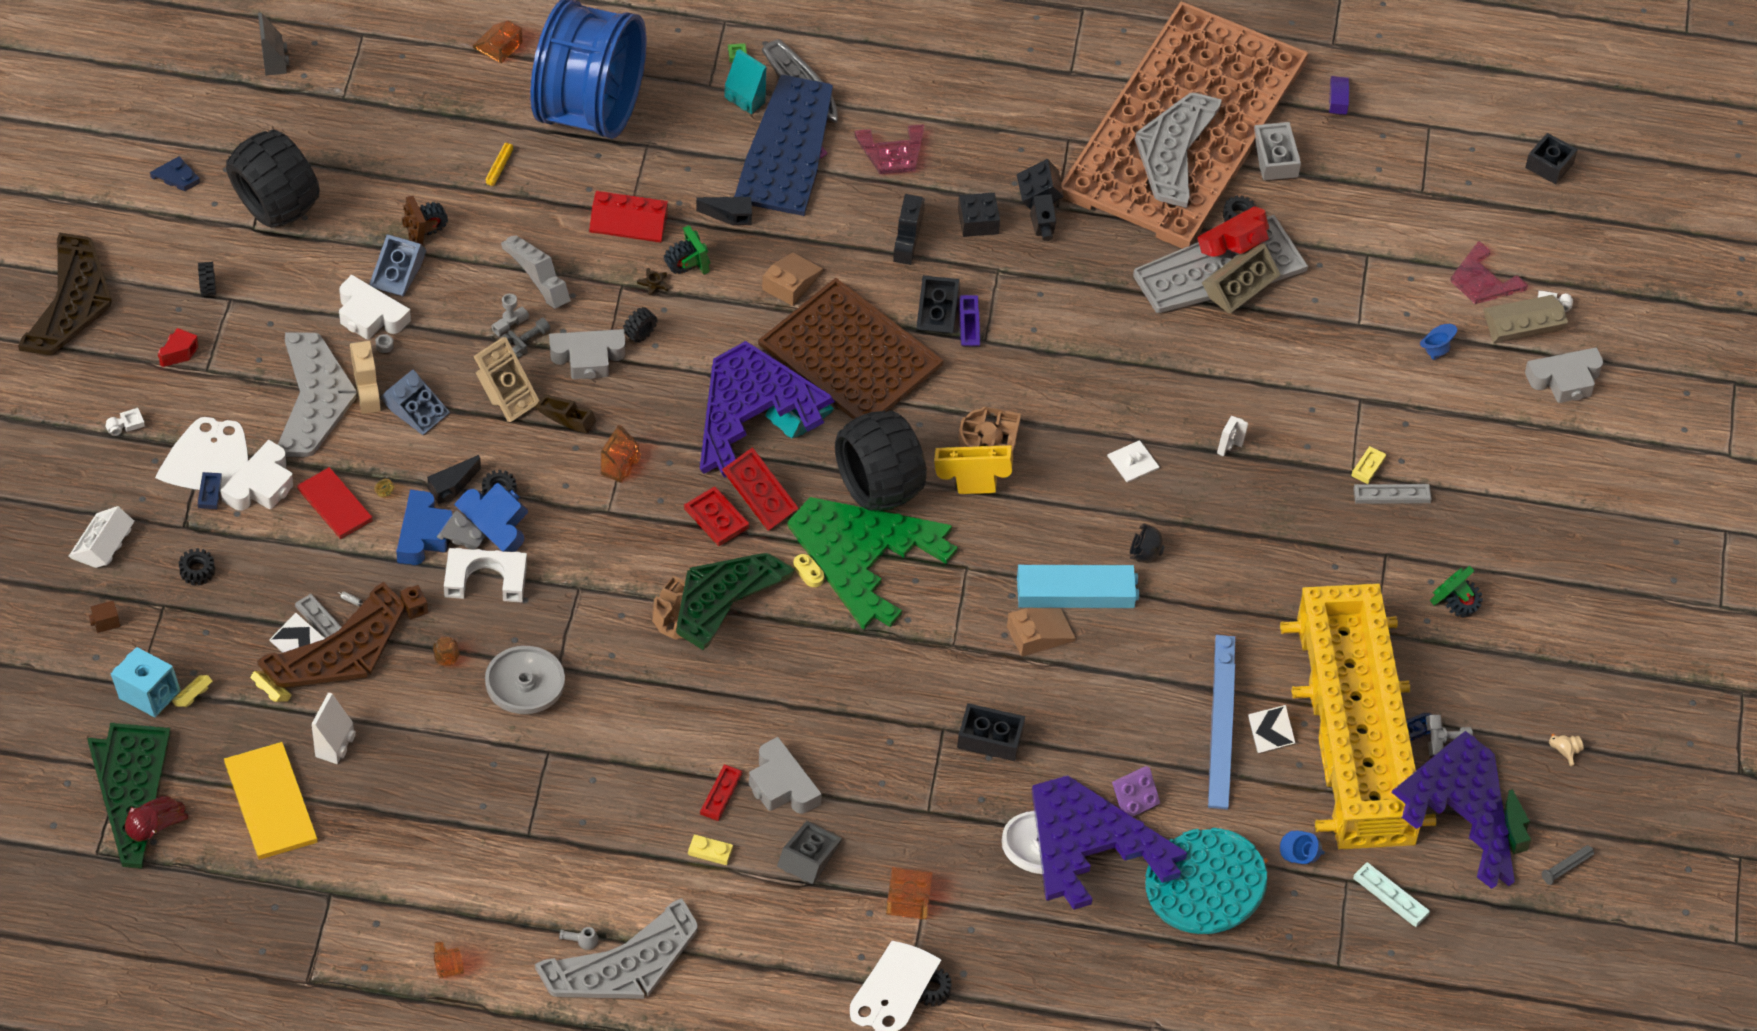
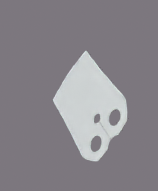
M891 941L881 959L850 1004L851 1021L861 1026H872L875 1031H898L907 1024L941 959L920 948ZM888 1000L889 1003L887 1006H882L881 1002ZM863 1006H868L871 1009V1013L867 1017H860L858 1014L859 1009ZM889 1015L893 1016L895 1023L891 1027H885L882 1024L883 1018Z

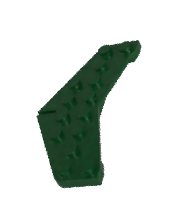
M760 553L691 567L687 570L676 633L700 649L705 650L712 642L733 602L788 580L794 575L795 569L769 553Z

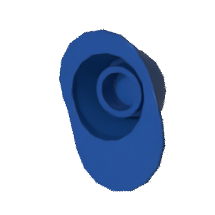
M1443 324L1435 327L1420 341V346L1425 348L1432 360H1436L1450 351V341L1456 335L1457 327L1453 324Z
M1290 831L1286 833L1280 843L1281 856L1293 863H1314L1320 858L1321 854H1325V851L1322 850L1321 842L1315 834L1310 832Z

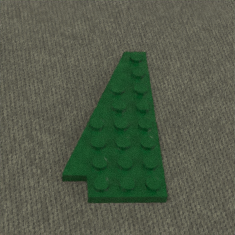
M110 723L107 739L88 738L90 753L122 867L143 868L148 839L138 842L130 838L125 830V821L131 807H141L158 796L171 734L170 728Z

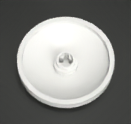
M1034 811L1025 812L1013 817L1006 824L1002 835V848L1009 860L1018 867L1029 872L1042 874Z

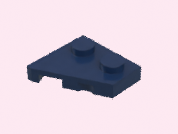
M180 156L150 172L152 179H162L165 184L175 186L182 191H187L200 183V178Z

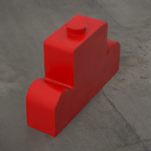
M1254 206L1198 236L1201 253L1212 257L1220 256L1226 250L1242 254L1269 239L1267 233L1269 224L1264 209Z

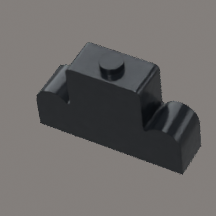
M905 194L898 222V235L894 247L893 262L912 264L925 210V198L922 196Z

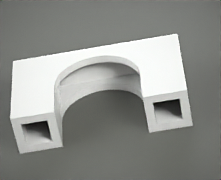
M449 548L444 581V596L446 598L464 599L466 581L469 575L478 569L489 568L498 571L504 578L503 601L523 602L527 553Z

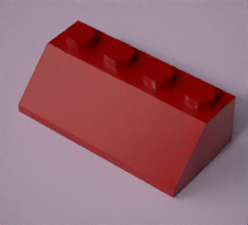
M596 191L592 205L589 232L661 243L668 217V201Z

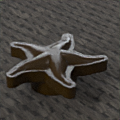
M647 268L646 278L638 279L637 284L648 286V295H652L656 289L668 291V286L662 281L663 278L667 277V273L651 272L650 268Z

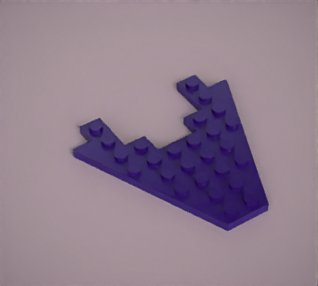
M744 341L713 359L700 470L705 474L719 467L723 477H727L722 469L737 459L731 444L747 435L742 423L773 405L780 417L796 408L804 427L809 432L824 423L819 410L834 403L833 398L752 344Z
M1464 731L1394 788L1391 793L1405 803L1402 818L1416 829L1423 824L1427 806H1430L1440 814L1445 810L1446 804H1448L1472 824L1469 838L1483 849L1477 878L1491 889L1497 886L1498 879L1510 886L1515 880L1508 842L1509 832L1505 823L1495 754L1474 736Z
M1068 775L1033 785L1032 797L1045 898L1047 901L1064 896L1073 910L1091 905L1092 897L1076 875L1090 872L1091 866L1085 859V856L1116 848L1124 861L1143 856L1162 883L1180 878L1181 871L1175 865V862L1185 860L1187 857L1186 851L1145 826L1142 821L1131 817Z

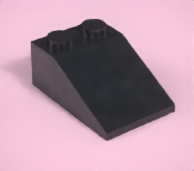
M923 275L916 330L953 334L959 301L960 279Z

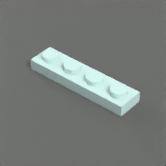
M1368 862L1354 874L1353 879L1414 927H1417L1429 915L1430 911Z

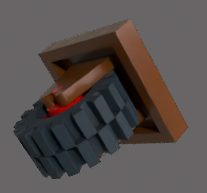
M414 196L406 197V204L403 206V227L407 228L410 241L423 246L424 235H431L432 232L436 234L437 230H443L442 227H445L446 223H448V216L443 206L438 202H432L431 204L427 202L426 206L422 204L419 207Z

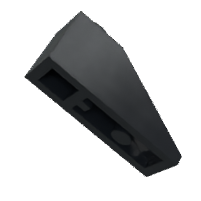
M474 456L427 477L428 489L438 504L455 498L480 471V456Z

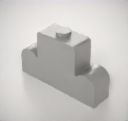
M624 329L549 334L551 361L559 365L570 361L572 379L608 377V358L612 361H620L625 357Z
M1596 347L1531 360L1527 362L1525 375L1531 387L1536 390H1544L1549 385L1558 403L1572 400L1577 401L1582 398L1591 397L1595 385L1594 379H1597L1600 375L1603 359Z
M776 737L763 744L759 749L760 766L749 772V785L756 799H760L769 811L791 801L792 809L799 814L806 813L821 805L822 794L781 740Z

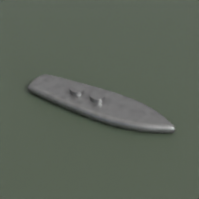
M782 40L771 41L762 48L763 54L779 77L781 75H788L823 82ZM831 97L827 120L837 123L838 112L835 101Z

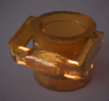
M435 942L433 954L438 978L442 979L464 974L459 948L446 950L443 942Z

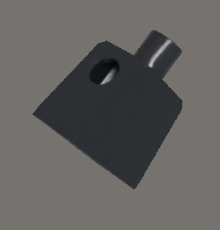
M1052 195L1033 196L1030 217L1035 235L1042 236L1043 241H1050L1053 239L1056 225Z

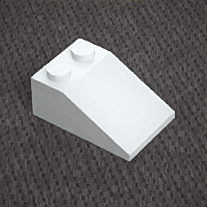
M328 693L312 722L315 757L338 764L340 758H344L346 755L347 745L354 740L356 732L350 717L334 695Z

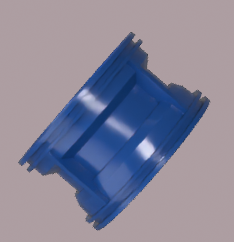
M560 0L547 18L534 58L530 92L534 118L538 122L549 125L559 123L594 131L601 137L616 138L629 121L642 82L647 47L646 27L643 18L638 14L629 12L617 14L582 6L576 0Z

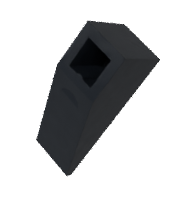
M696 197L697 212L731 225H752L751 197Z

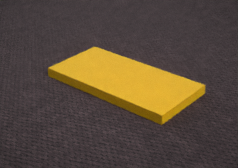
M282 742L224 758V763L258 860L318 843Z

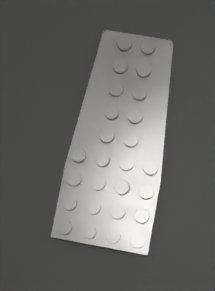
M1275 215L1268 216L1269 229L1267 233L1269 239L1261 244L1265 243L1281 274L1271 283L1307 271L1308 265ZM1199 242L1135 268L1133 277L1155 312L1162 313L1211 300L1201 282L1235 258L1239 253L1226 250L1220 256H1208L1201 253Z

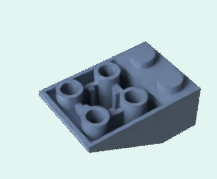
M411 370L380 397L395 415L422 435L450 413L414 370Z

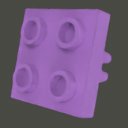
M1147 766L1112 782L1120 809L1131 817L1160 804L1151 770Z

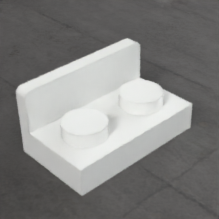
M1234 416L1230 417L1222 432L1217 454L1224 456L1227 450L1231 451L1233 445L1242 447L1248 422Z

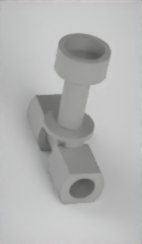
M509 293L502 297V306L506 311L503 313L502 319L492 324V330L498 337L508 332L510 326L514 323L519 325L529 319V313L524 307L514 311V308L517 306V297L514 294Z
M1429 715L1426 717L1427 731H1431V741L1428 742L1429 756H1434L1441 751L1443 743H1446L1447 739H1455L1464 731L1473 736L1471 727H1461L1460 731H1447L1446 728H1442L1441 715Z

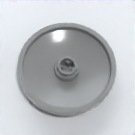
M516 646L502 651L489 663L485 674V686L491 700L502 709L517 714H533L551 707L562 695L565 685V674L559 660L550 652L534 646Z

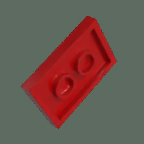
M715 486L684 504V510L718 547L749 529L748 521Z

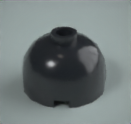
M1143 523L1139 527L1142 531L1140 534H1135L1130 547V554H1133V556H1130V559L1148 563L1155 560L1158 555L1161 556L1165 546L1162 545L1163 538L1159 530Z

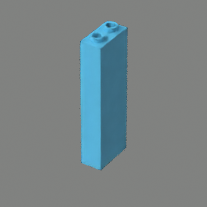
M1018 565V608H1134L1135 601L1139 600V589L1135 588V585L1138 584V573H1134V565Z

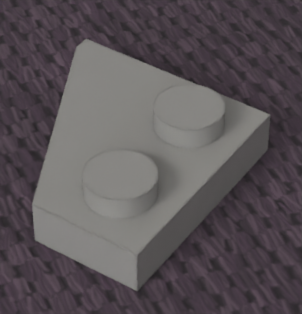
M456 510L437 535V538L441 540L447 538L453 540V544L463 545L466 548L475 550L486 535Z

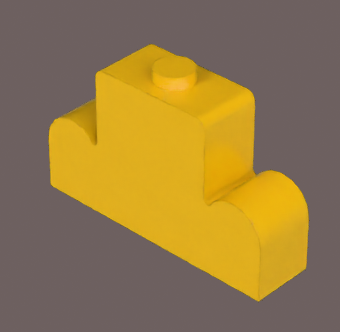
M1012 445L936 448L934 458L936 474L939 478L945 480L955 476L959 494L995 493L997 476L1005 478L1012 473Z

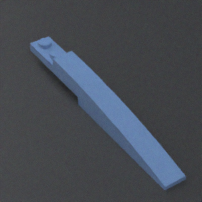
M1216 635L1208 808L1228 809L1235 681V636Z

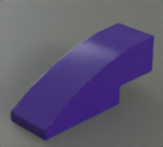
M1331 76L1329 113L1347 115L1349 106V78Z
M978 295L959 296L961 346H980Z

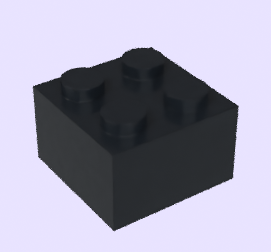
M1546 133L1529 153L1525 168L1556 185L1574 164L1578 149Z
M1049 159L1017 173L1022 202L1030 210L1033 196L1051 194L1053 202L1064 197L1059 171Z
M995 192L959 195L958 214L963 237L999 234L1000 216Z

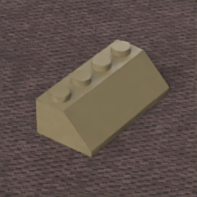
M1264 243L1242 254H1238L1201 283L1209 298L1227 313H1231L1281 274Z
M1553 295L1483 309L1493 344L1559 331L1568 323L1563 305Z

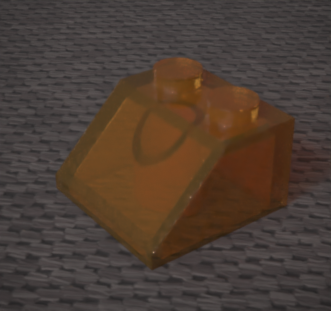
M509 20L494 24L473 45V48L502 63L523 43L522 28Z
M621 425L617 426L601 450V475L622 483L625 477L630 475L633 464L638 463L641 456L639 444Z

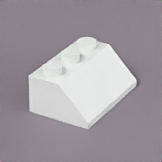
M119 506L96 513L69 557L95 568L108 565L113 559L112 555L121 547L123 538L131 532L130 527L134 520Z

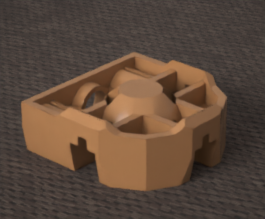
M983 407L971 411L961 421L959 446L980 447V445L984 446V444H988L987 446L1012 445V452L1014 454L1021 413L991 407ZM991 413H994V416H997L996 423L986 421L987 414L991 415ZM1003 434L1009 435L1007 445L1002 444Z
M673 576L662 589L660 597L656 596L654 599L652 622L660 633L677 640L679 638L684 639L676 633V626L685 580ZM670 622L675 624L674 629L667 630Z

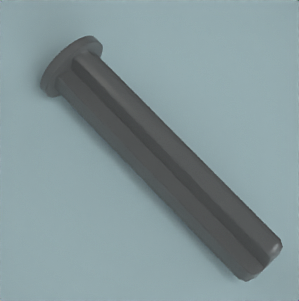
M1586 845L1552 868L1543 870L1541 873L1542 878L1547 884H1553L1555 879L1593 856V848Z

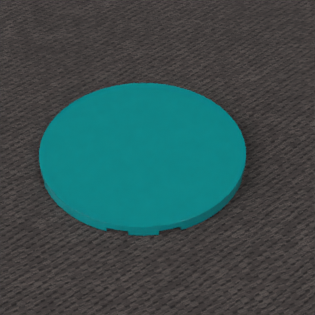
M1198 828L1183 832V835L1169 840L1187 853L1185 860L1175 862V865L1181 871L1180 878L1162 883L1148 865L1145 888L1152 909L1168 925L1188 933H1218L1241 924L1257 910L1266 893L1267 871L1263 857L1249 840L1225 829L1211 828L1199 830Z

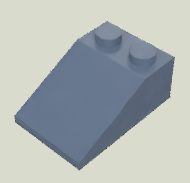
M386 235L369 285L375 289L404 297L421 267L426 249L419 243Z

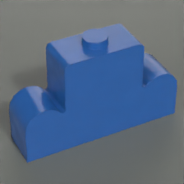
M496 483L485 496L475 489H469L454 504L502 552H516L523 544L524 534L515 526L528 513V509L518 501L520 497L513 490L509 492L499 483Z
M410 490L396 551L397 563L418 565L425 559L424 550L446 552L448 549L449 539L443 538L441 540L437 538V535L452 516V511L435 508L434 496L430 492Z

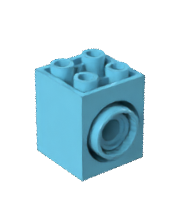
M138 647L129 653L111 673L119 699L154 718L181 691L173 666Z

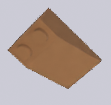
M791 253L774 263L763 275L762 290L794 306L824 269L795 253Z
M1025 608L1008 613L1007 628L1021 657L1076 641L1061 608Z

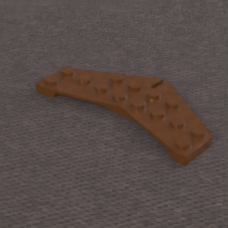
M382 582L370 592L367 600L337 632L323 640L280 654L274 652L265 655L257 660V665L281 688L367 678V672L370 675L373 672L404 612V603L385 582Z

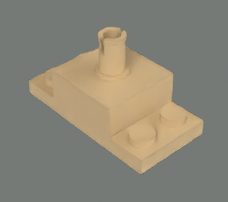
M502 337L473 356L480 368L475 373L492 405L500 406L508 422H512L536 406L540 401L506 337Z

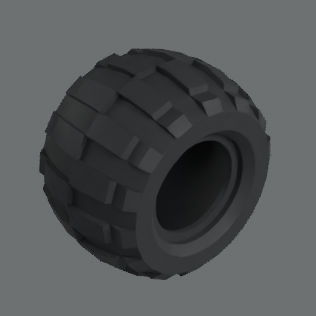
M273 129L269 132L263 131L252 135L240 143L226 160V171L234 190L250 213L265 226L275 228L296 221L305 215L319 198V183L309 162L296 144L280 131Z
M869 412L856 417L837 433L835 455L841 477L852 498L868 511L893 509L907 503L924 489L927 468L921 445L910 424L897 412Z

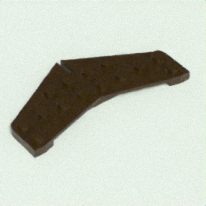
M59 232L57 237L58 290L55 299L32 329L23 335L18 345L19 351L52 355L111 306V296L93 240L90 237Z

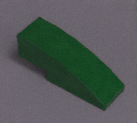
M1512 789L1508 792L1504 816L1509 832V846L1514 855L1527 851L1531 839L1527 833L1530 821Z

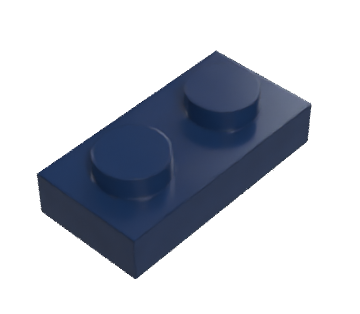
M202 472L198 508L218 509L222 473Z

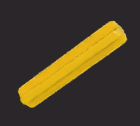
M504 143L486 177L487 185H495L513 151L512 144Z

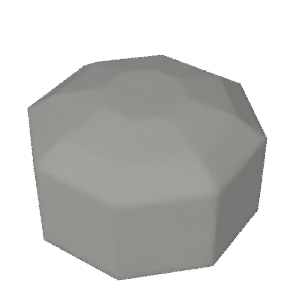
M388 334L379 335L375 339L376 350L381 353H388L394 348L393 338Z

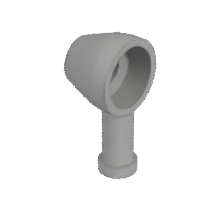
M591 927L584 928L580 933L568 932L562 929L560 931L559 940L578 941L582 949L591 950L598 945V935Z

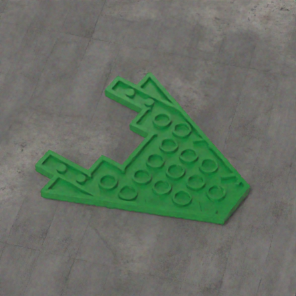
M810 497L789 519L787 525L807 554L824 572V577L862 629H865L874 618L891 627L902 615L901 609L873 593L881 584L882 578L870 572L869 569L887 549L904 558L915 545L947 564L956 554L958 548L945 540L946 536L952 531L951 525L883 511H868L863 507Z

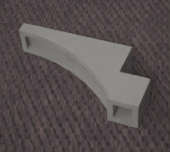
M517 235L510 236L506 241L501 242L502 249L509 253L523 267L538 287L548 305L556 309L571 301L566 283L556 276L550 256Z

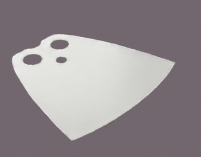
M209 417L197 419L176 442L155 478L173 485L200 490L202 472L222 473V489L248 462L246 441L241 425L236 421L226 420L218 422L214 418ZM202 423H209L212 429L209 432H202L200 425ZM227 426H232L235 428V432L232 435H225L223 429ZM211 438H217V442H211Z

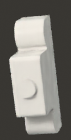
M353 275L340 286V300L343 305L339 310L340 324L365 339H370L382 326H384L388 333H399L411 321L409 308Z
M268 440L221 489L222 502L236 510H245L250 506L252 499L264 507L272 509L281 499H284L293 487L292 473L285 469L286 455L284 449Z

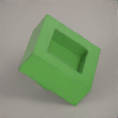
M745 44L728 45L730 63L733 62L738 49L747 54Z

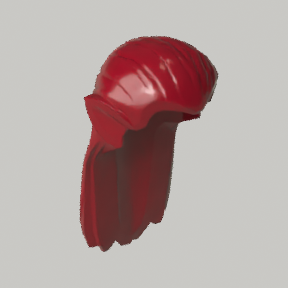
M162 796L145 803L141 807H131L125 821L126 833L130 838L138 842L150 839L162 829L188 819V814L184 813L186 806H184L183 802H175V799H171L169 796Z

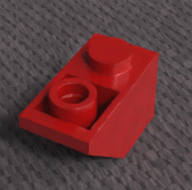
M177 328L173 334H170L167 343L158 352L160 366L166 367L189 361L199 347L197 335Z

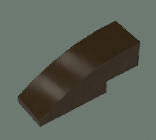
M544 394L535 406L537 411L553 421L585 434L589 432L597 421L592 410L577 407L575 401Z

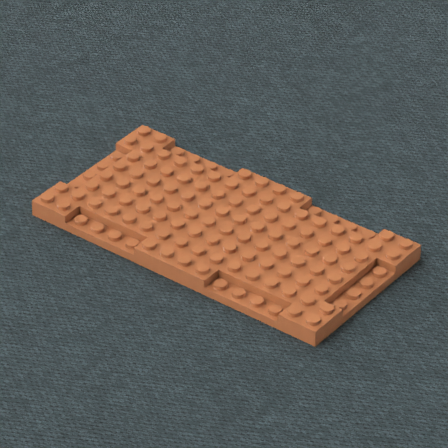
M1181 1L1061 183L1064 195L1062 199L1089 210L1092 207H1096L1155 232L1156 238L1183 249L1193 245L1202 231L1206 219L1232 178H1235L1255 146L1254 125L1267 123L1290 85H1293L1305 66L1308 52ZM1189 93H1198L1222 99V103L1218 113L1187 150L1189 202L1187 208L1158 201L1154 198L1135 136L1140 129Z

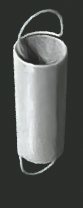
M345 591L342 592V599L356 606L362 604L361 599Z

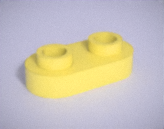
M800 554L796 556L793 567L797 574L808 586H821L824 582V572L809 555Z

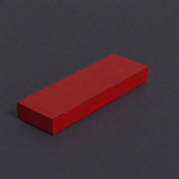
M723 765L700 810V815L716 821L720 820L742 776V770Z

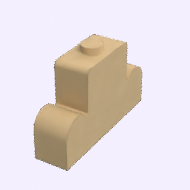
M370 341L351 343L350 354L361 413L380 412V399Z

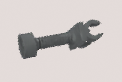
M541 318L536 321V326L520 337L511 330L508 334L506 333L501 336V338L506 337L510 345L512 342L516 345L512 349L517 359L527 353V345L524 342L540 332L545 334L550 331L551 328L546 319Z

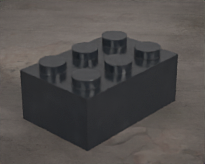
M967 703L958 735L957 748L1015 761L1024 731L1025 716Z

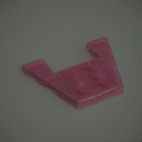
M924 124L908 126L909 140L874 143L871 129L856 130L855 138L879 174L911 172L916 170L924 133Z
M1480 241L1477 242L1454 272L1450 281L1474 304L1493 300L1497 296L1504 294L1506 296L1512 295L1515 291H1526L1528 285L1519 276L1516 275L1502 283L1480 263V261L1490 256L1491 252Z

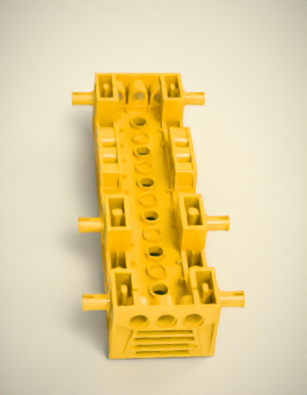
M1380 584L1303 587L1297 621L1280 622L1281 634L1298 633L1302 650H1308L1311 665L1309 686H1292L1291 693L1293 699L1310 698L1314 715H1320L1321 722L1318 740L1326 785L1333 788L1335 805L1332 814L1333 819L1315 820L1316 833L1333 831L1336 836L1338 850L1416 845L1420 827L1416 829L1402 818L1405 803L1391 793L1394 788L1413 774L1416 769L1401 693H1410L1409 680L1398 681L1388 629L1397 628L1398 621L1397 616L1386 617ZM1339 631H1346L1348 635L1343 636ZM1346 663H1351V664H1353L1355 667H1354V668H1348V667L1345 666V664H1346ZM1351 696H1358L1361 700L1354 701L1351 699ZM1357 729H1364L1367 733L1360 734L1357 732ZM1370 762L1373 766L1369 768L1364 766L1363 763ZM1374 795L1377 796L1379 800L1372 801L1369 797ZM1435 813L1425 814L1422 826H1436Z

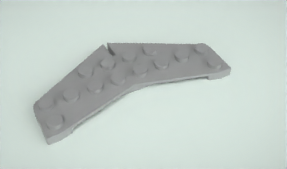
M1189 93L1136 133L1135 141L1156 200L1187 208L1189 202L1187 150L1218 113L1222 99L1198 93Z
M285 332V345L300 394L278 445L284 449L286 457H309L315 454L357 398V393L320 334Z
M681 898L672 902L665 908V912L627 943L606 952L562 960H555V958L543 960L535 964V969L548 992L554 997L644 999V993L638 982L647 996H649L696 935L697 922Z

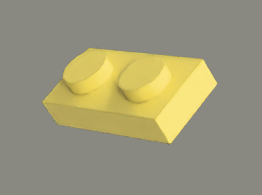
M1369 446L1352 471L1351 476L1369 484L1385 460L1386 454Z
M264 671L253 672L251 678L256 682V686L268 693V697L274 702L289 701L292 695L285 688L278 687Z
M199 675L171 701L177 707H187L194 702V698L198 694L204 693L208 689V685L213 681L208 675Z
M694 834L688 855L727 865L733 845Z

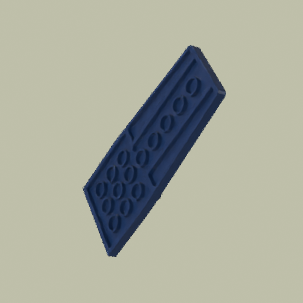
M788 75L780 76L748 151L734 197H751L752 206L805 216L820 161L833 86L831 84Z

